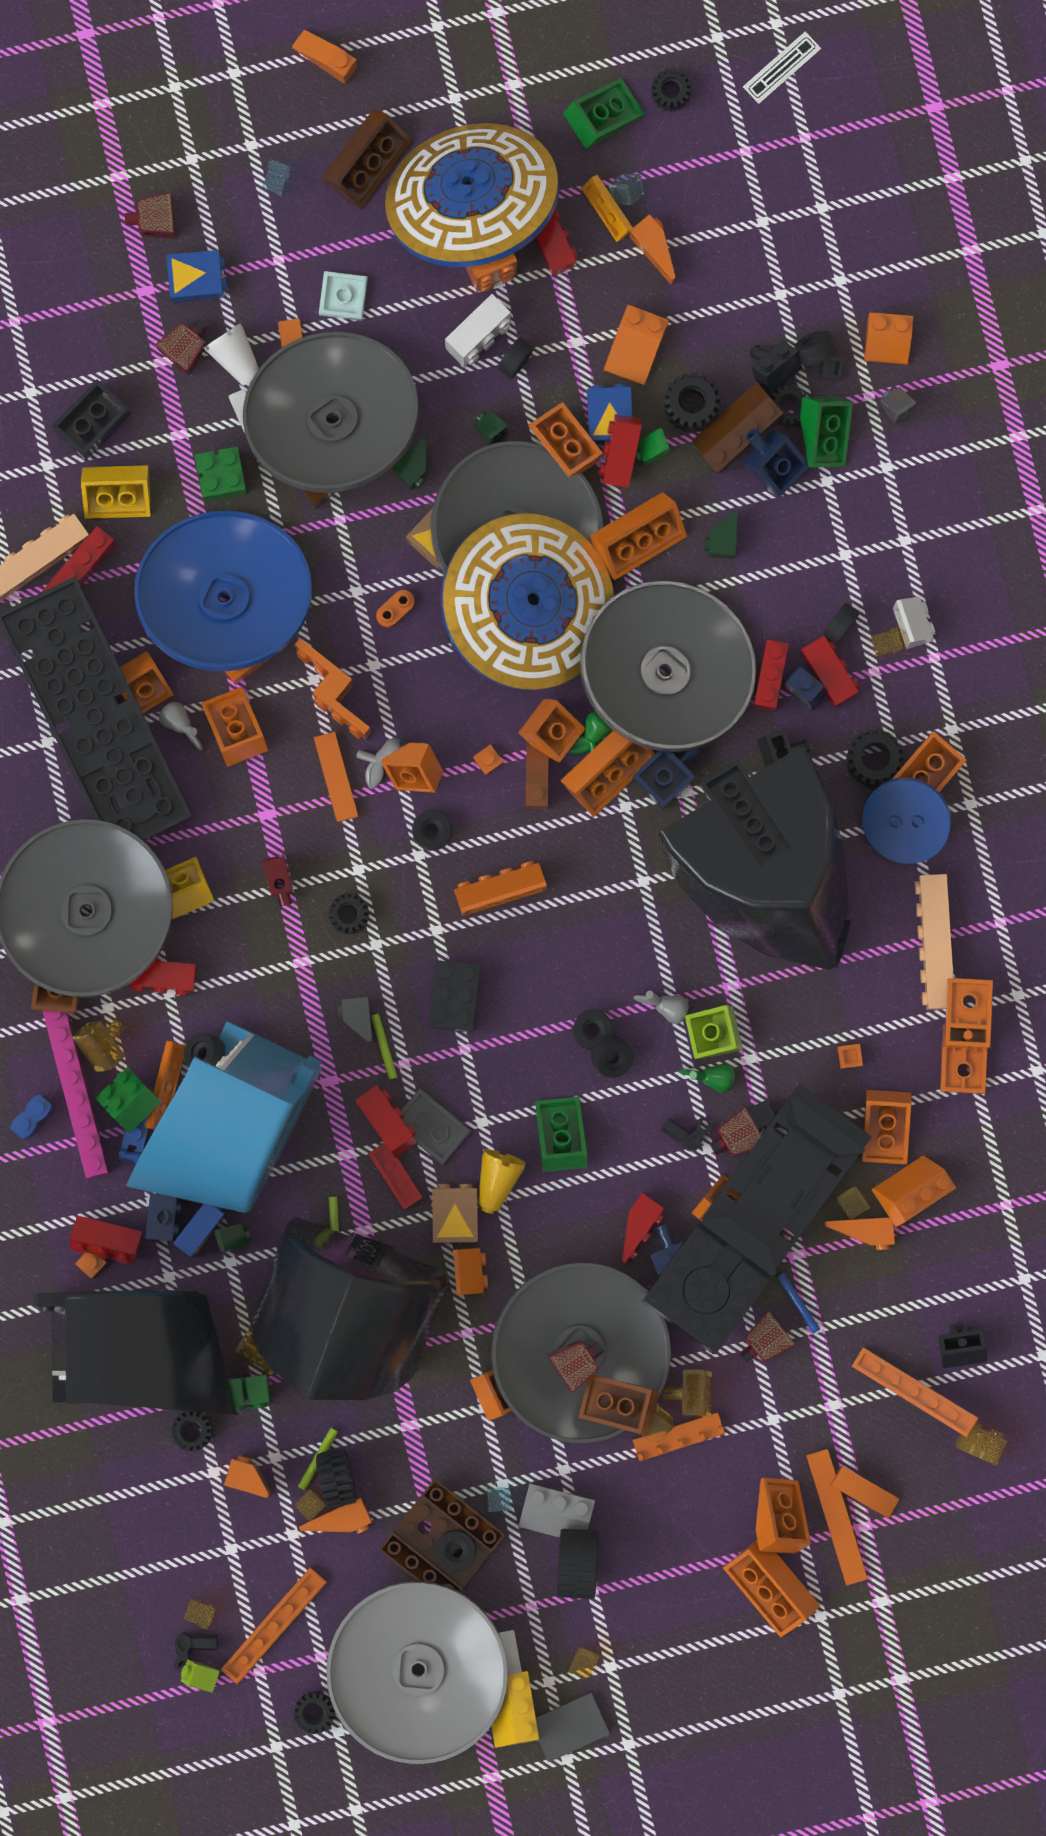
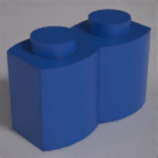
M42 1095L33 1097L28 1102L25 1112L20 1113L13 1120L10 1129L24 1140L31 1138L37 1132L40 1123L50 1117L54 1110V1105Z

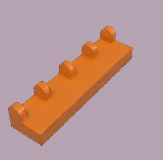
M717 1412L633 1439L632 1441L640 1462L724 1435L725 1432Z

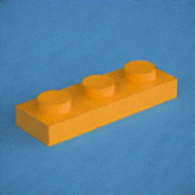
M595 175L581 189L615 241L619 242L629 234L633 227L599 176Z

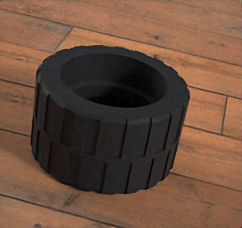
M560 1530L557 1597L595 1598L599 1548L598 1531Z

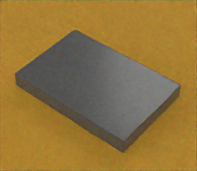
M420 1088L401 1110L404 1115L401 1120L405 1125L409 1123L414 1129L416 1135L413 1137L417 1144L442 1165L471 1132L470 1129Z
M592 1692L536 1717L540 1739L538 1741L548 1762L610 1735Z

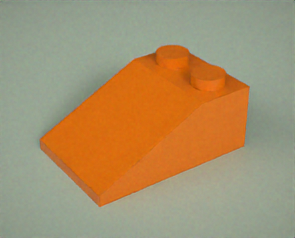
M627 305L604 371L645 386L667 330L669 320Z
M242 687L201 703L227 767L268 751L262 731Z
M866 1091L864 1131L872 1138L864 1147L865 1151L862 1162L907 1165L911 1116L910 1092Z
M761 1479L755 1529L759 1551L795 1554L811 1545L798 1480Z

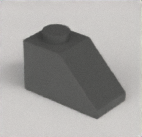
M900 387L896 390L893 388L887 390L882 394L883 398L880 401V405L894 425L911 415L916 406V402Z
M369 998L341 999L342 1005H338L339 1018H343V1022L365 1041L373 1043Z

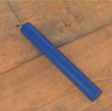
M785 1273L779 1275L777 1279L812 1333L814 1334L819 1331L820 1327Z

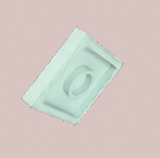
M324 271L319 316L362 321L368 276Z

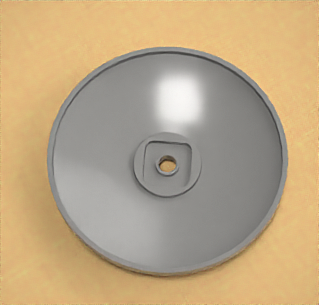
M411 1581L389 1585L361 1600L350 1610L337 1629L327 1660V1686L330 1699L338 1718L347 1731L359 1743L375 1754L393 1761L409 1764L443 1761L462 1753L474 1745L488 1731L498 1716L503 1704L508 1681V1664L504 1644L498 1630L488 1615L474 1601L459 1591L430 1582ZM416 1663L422 1664L425 1667V1672L421 1675L415 1674L412 1670L413 1665Z

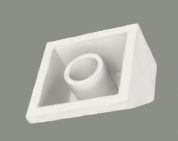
M920 597L897 600L893 606V611L906 650L932 642L935 629L932 622L928 623L926 617L928 608L925 601L921 602Z

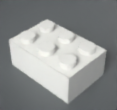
M491 294L445 339L446 350L463 367L467 364L471 366L478 360V354L483 349L488 350L495 343L494 338L499 334L503 335L511 327L509 325L511 323V312Z

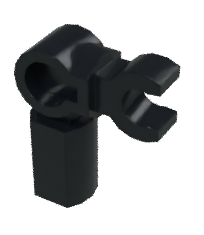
M701 1117L696 1122V1130H691L688 1135L686 1133L687 1130L668 1118L661 1131L679 1143L681 1141L686 1151L695 1152L704 1140L703 1135L709 1133L713 1129V1125L710 1124L707 1129H703L701 1122L704 1118Z
M180 1633L174 1642L176 1654H178V1658L174 1663L175 1669H179L181 1661L187 1663V1660H191L189 1657L191 1647H194V1650H217L218 1635L195 1634L194 1637H191L188 1633Z

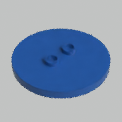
M902 777L882 783L871 793L864 806L862 824L869 843L878 853L898 863L913 864L932 858L943 848L951 830V813L944 797L933 786L919 779Z

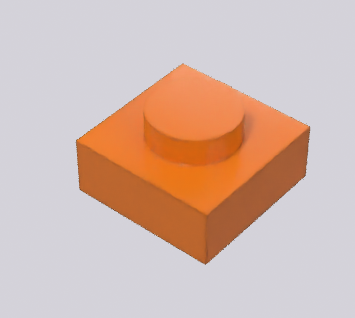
M491 744L473 756V759L485 776L503 764L502 759Z
M860 1044L837 1047L840 1069L863 1066Z
M84 1253L75 1264L93 1279L107 1262L93 1254Z

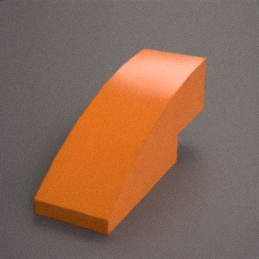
M842 1465L831 1483V1486L888 1519L899 1501V1498Z

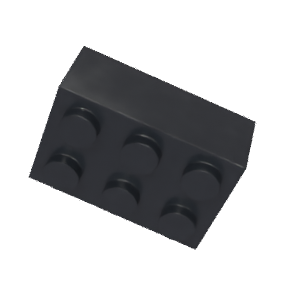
M96 379L51 427L65 443L82 459L87 461L131 413L114 394Z
M436 960L429 1028L473 1033L480 965Z

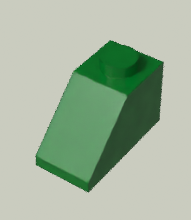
M662 428L657 429L638 441L635 457L638 462L642 461L643 466L668 458L670 448Z

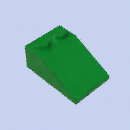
M622 78L573 101L563 112V115L585 149H588L644 116V112Z
M837 396L802 398L800 422L809 467H845L853 401Z
M579 1097L535 1101L542 1171L587 1168V1149Z

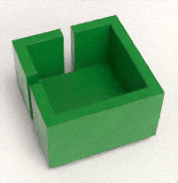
M238 446L218 450V455H215L214 451L194 455L204 502L247 494Z
M126 1067L113 1080L114 1084L112 1086L109 1084L95 1099L130 1133L161 1101Z
M269 1375L229 1380L236 1411L245 1410V1405L252 1404V1408L255 1409L267 1407V1402H272Z

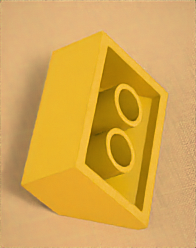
M148 465L82 467L81 489L85 519L151 517Z
M196 857L165 870L173 896L172 919L214 902L213 895Z
M528 1671L508 1674L503 1704L491 1726L495 1748L540 1740Z

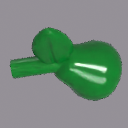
M596 711L589 713L586 718L585 736H579L567 753L581 755L589 750L591 752L598 743L612 732V729L601 719Z
M728 1064L707 1067L703 1071L678 1069L679 1073L688 1075L692 1080H702L705 1085L717 1092H727L733 1086L734 1071Z

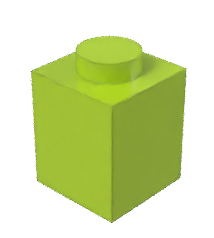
M187 1660L186 1665L182 1668L180 1681L190 1687L213 1693L220 1671L210 1665Z

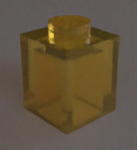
M309 1489L294 1506L311 1521L326 1504L312 1489Z

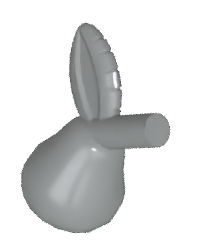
M179 702L167 704L159 714L160 723L167 729L177 733H185L198 750H203L200 741L195 736L197 729L190 726V720L184 706Z
M397 738L389 739L376 755L358 750L356 757L370 762L365 772V780L370 789L375 788L383 778L384 767L381 763L382 759L405 746L401 740Z
M648 991L646 996L635 995L633 997L638 1002L656 1005V1010L673 1024L681 1023L689 1009L688 1001L683 996L659 997L654 992Z

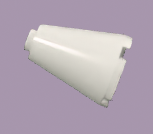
M241 323L204 347L206 352L241 385L246 383L248 386L250 385L259 367Z

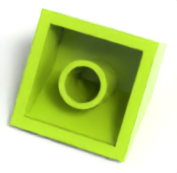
M724 1005L685 1015L695 1059L720 1056L743 1050L733 1006Z

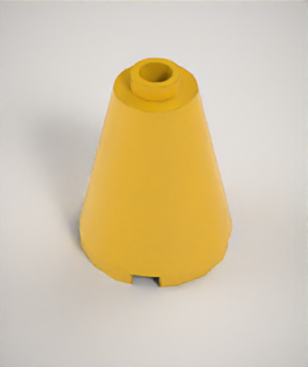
M485 1149L482 1154L478 1205L481 1206L482 1211L493 1214L494 1211L500 1210L524 1171L526 1164L523 1160L513 1155L507 1154L505 1156L499 1154L500 1151Z

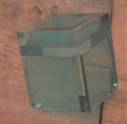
M270 159L267 166L268 173L262 188L282 196L292 174L291 167Z
M622 174L609 184L611 196L617 205H633L645 194L640 174Z
M510 1487L487 1488L488 1512L511 1510Z

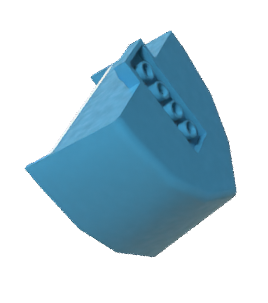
M227 1021L219 1037L225 1046V1056L222 1057L221 1061H218L216 1066L197 1057L193 1058L185 1078L140 1155L128 1180L127 1187L243 1213L249 1212L253 1208L322 1070L320 1066L322 1061L312 1056L306 1059Z

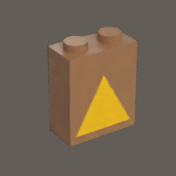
M431 509L406 536V541L439 570L440 566L437 562L431 540Z
M437 1184V1189H432L433 1243L478 1242L477 1188H473V1184H459V1188L450 1189V1184Z

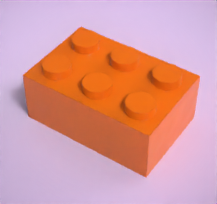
M513 253L491 263L466 267V271L476 292L481 290L483 293L493 289L494 284L498 282L504 284L513 280V276L516 275L517 260Z

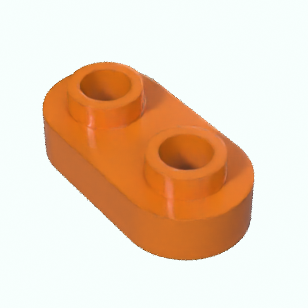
M400 590L385 602L376 613L379 625L384 628H391L407 615L415 604L412 593L407 590ZM400 598H407V603L401 604L399 602ZM389 612L391 613V618L385 619L383 614Z

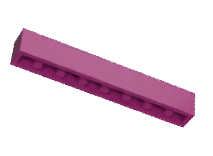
M43 1011L85 1176L87 1179L109 1174L110 1170L69 1013Z

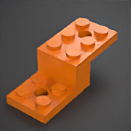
M300 638L295 644L297 657L306 664L311 662L314 665V670L324 678L313 691L315 705L324 712L329 710L332 713V718L341 726L344 723L349 726V732L360 740L362 737L367 740L372 734L370 727L340 704L354 686L352 679Z
M947 979L946 1022L943 1025L940 1092L985 1094L987 1049L990 1048L993 980ZM965 996L974 997L975 1006L973 1008L964 1006L963 999ZM961 1064H966L970 1069V1073L966 1077L958 1074L957 1069Z

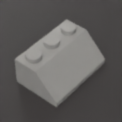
M529 1483L518 1527L560 1537L561 1529L588 1530L595 1500Z

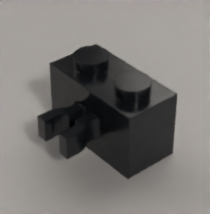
M967 1322L962 1323V1332L958 1333L955 1330V1325L951 1324V1334L938 1336L942 1367L950 1368L987 1362V1348L983 1329L968 1331Z

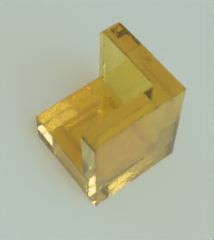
M898 627L891 628L888 632L871 636L876 658L901 652L903 649Z
M856 1185L835 1198L850 1220L870 1208Z
M656 1405L650 1433L643 1436L653 1445H656L673 1429V1418L660 1406Z
M191 1598L184 1619L199 1625L200 1628L208 1630L217 1607Z
M578 1646L568 1672L589 1679L600 1655Z

